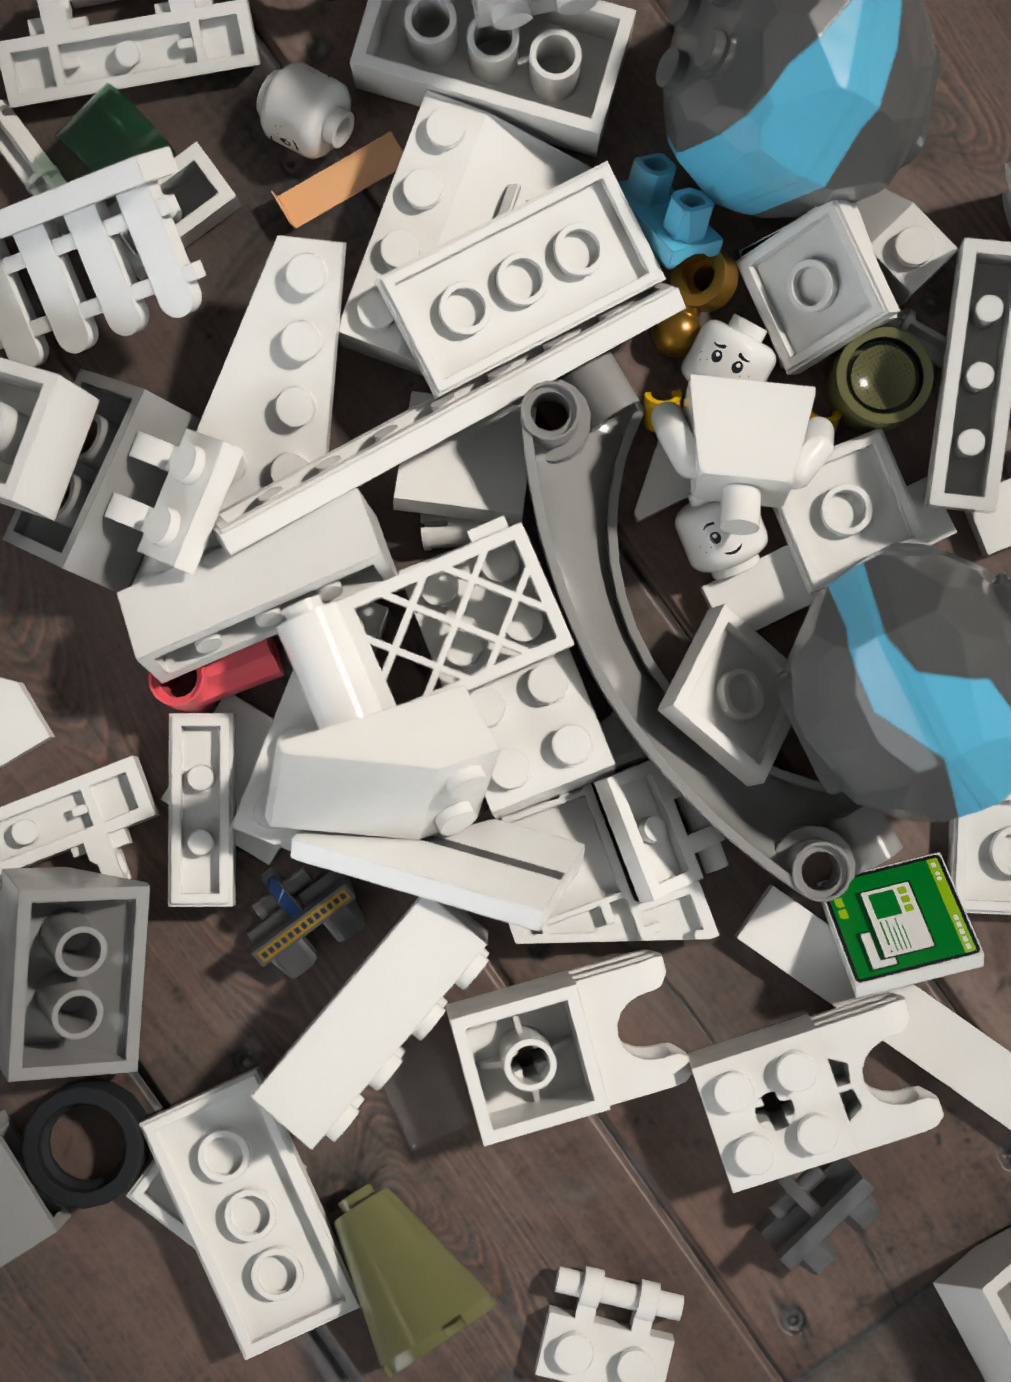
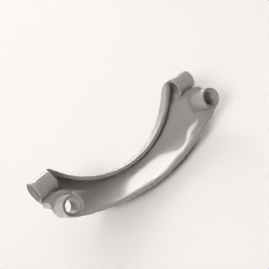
M612 352L604 353L571 372L564 380L544 381L535 384L526 392L521 402L520 426L524 461L537 532L557 598L582 657L601 693L620 722L653 765L710 825L763 869L797 893L819 902H828L838 898L847 890L855 875L880 865L903 848L884 813L855 803L843 792L831 795L820 781L781 770L773 765L763 784L747 787L657 710L670 683L653 660L634 620L626 597L621 573L617 535L619 493L625 462L645 408ZM555 401L566 410L568 421L558 430L545 431L533 422L531 417L533 409L539 403ZM825 852L832 863V873L823 885L808 887L801 875L802 865L810 854Z

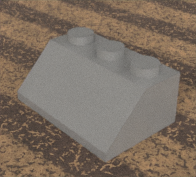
M80 369L74 384L100 401L56 519L53 521L16 509L2 540L60 568L115 592H119L128 588L131 580L137 575L144 558V554L137 551L144 532L104 516L112 495L116 492L154 508L169 473L159 469V467L129 456L137 433L140 431L179 446L186 428L196 432L201 419L146 389Z
M70 867L2 869L0 889V1069L8 1082L138 1072L150 885L147 882Z

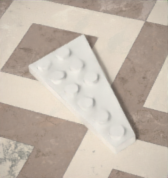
M283 235L277 236L196 430L198 433L216 438L244 450L220 511L329 452L346 242ZM212 531L205 549L221 545L216 540ZM144 555L132 586L150 573L168 571L174 567Z

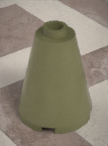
M371 1183L338 1203L343 1215L335 1220L333 1224L380 1366L388 1378L445 1342L449 1337L465 1327V1325L468 1326L498 1304L491 1292L388 1187L376 1193Z

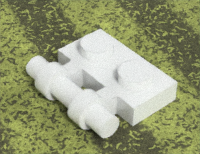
M650 760L594 782L640 903L655 901L704 878L695 853H698L706 874L729 865L720 843L726 838L679 794ZM676 798L689 829L688 832L685 831L674 799Z
M559 1266L554 1292L577 1297L574 1310L549 1305L535 1364V1375L563 1382H665L675 1341L672 1333L651 1329L655 1316L680 1321L684 1306V1295L661 1290V1283L641 1279L638 1285L605 1277V1270L585 1266L584 1271H578ZM599 1303L632 1310L630 1323L596 1316V1309Z

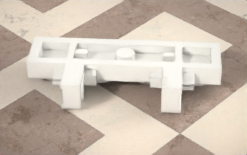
M37 0L41 17L27 20L30 36L0 41V68L9 106L13 108L259 65L261 62L249 1L234 0L214 4L213 0H168L169 2L154 4L156 14L89 26L87 16L73 18L69 0Z
M132 755L0 807V888L2 869L27 868L68 851L72 852L74 858L88 855L90 862L98 864L101 874L131 879L132 877L121 848L133 843L128 828L160 816L139 758Z

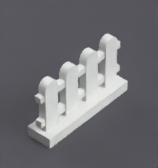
M169 146L136 155L0 209V349L4 348L9 360L31 367H38L44 364L49 356V346L44 334L50 331L54 332L59 345L69 353L76 354L93 347L99 335L93 316L101 313L104 314L109 327L121 336H129L141 331L149 322V309L144 298L156 295L161 309L167 315L174 318L184 317L199 308L202 301V293L197 279L206 276L200 260L190 263L171 216V213L179 211L180 207L174 194L166 197L163 196L158 183L159 179L179 172ZM116 196L122 213L111 217L105 200ZM64 217L70 233L60 237L54 220ZM128 229L148 276V279L137 282L118 233ZM12 236L20 251L14 255H10L4 239ZM75 249L78 250L96 294L95 298L86 300L67 252ZM27 268L46 313L45 316L36 317L17 271Z

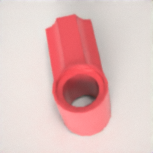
M273 636L195 669L197 673L196 685L186 696H175L173 689L175 678L161 683L149 672L148 680L149 688L155 698L180 713H204L212 708L216 701L282 677L285 673L278 646Z

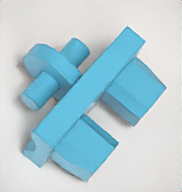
M655 153L636 157L633 161L629 179L619 181L618 183L659 266L663 264L666 269L670 270L695 254H705L708 257L717 256L724 239L708 224L715 203L703 191L691 187L674 191L671 185L677 166L665 154Z

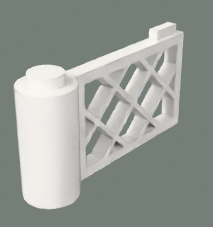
M503 515L468 530L467 534L471 544L336 602L324 605L320 595H315L283 610L287 621L278 625L276 630L319 729L397 706L386 682L397 655L433 669L424 695L414 699L417 700L465 685L467 691H470L575 645L522 522L509 527ZM512 542L515 543L525 566L515 592L479 578L488 552ZM478 557L472 574L454 568ZM443 572L468 582L454 618L417 604L428 578ZM528 578L532 582L539 601L522 595ZM416 584L410 601L393 594ZM475 586L512 600L498 636L461 621ZM379 599H384L406 608L393 644L391 645L366 635L356 609ZM518 603L545 613L555 639L532 649L505 639ZM414 612L451 626L437 662L400 648ZM457 629L495 643L485 669L472 675H467L444 666ZM371 645L389 652L382 670ZM501 646L520 653L495 664ZM440 673L458 679L456 682L433 691Z

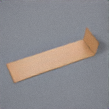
M390 131L281 195L277 196L273 191L271 192L289 223L297 229L396 172L403 151Z

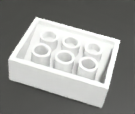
M427 89L340 319L339 339L342 346L423 376L375 283L376 278L497 217L508 185L520 183L539 194H543L592 169V167L485 110ZM524 396L511 404L521 405Z

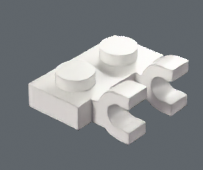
M187 428L179 446L138 431L129 456L159 467V469L169 473L154 508L114 492L104 516L144 532L137 549L138 552L194 575L244 450Z

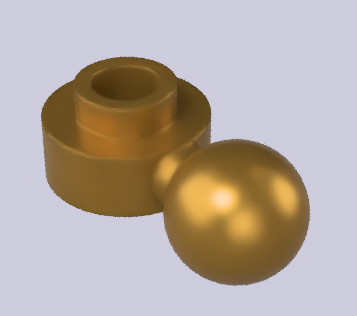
M720 249L719 254L713 257H708L705 254H695L686 258L672 269L671 285L679 288L686 308L652 326V341L657 350L663 355L671 358L685 357L701 329V324L698 320L700 313L716 311L727 304L732 298L738 284V268L736 262L728 253ZM715 273L711 285L706 289L708 278Z

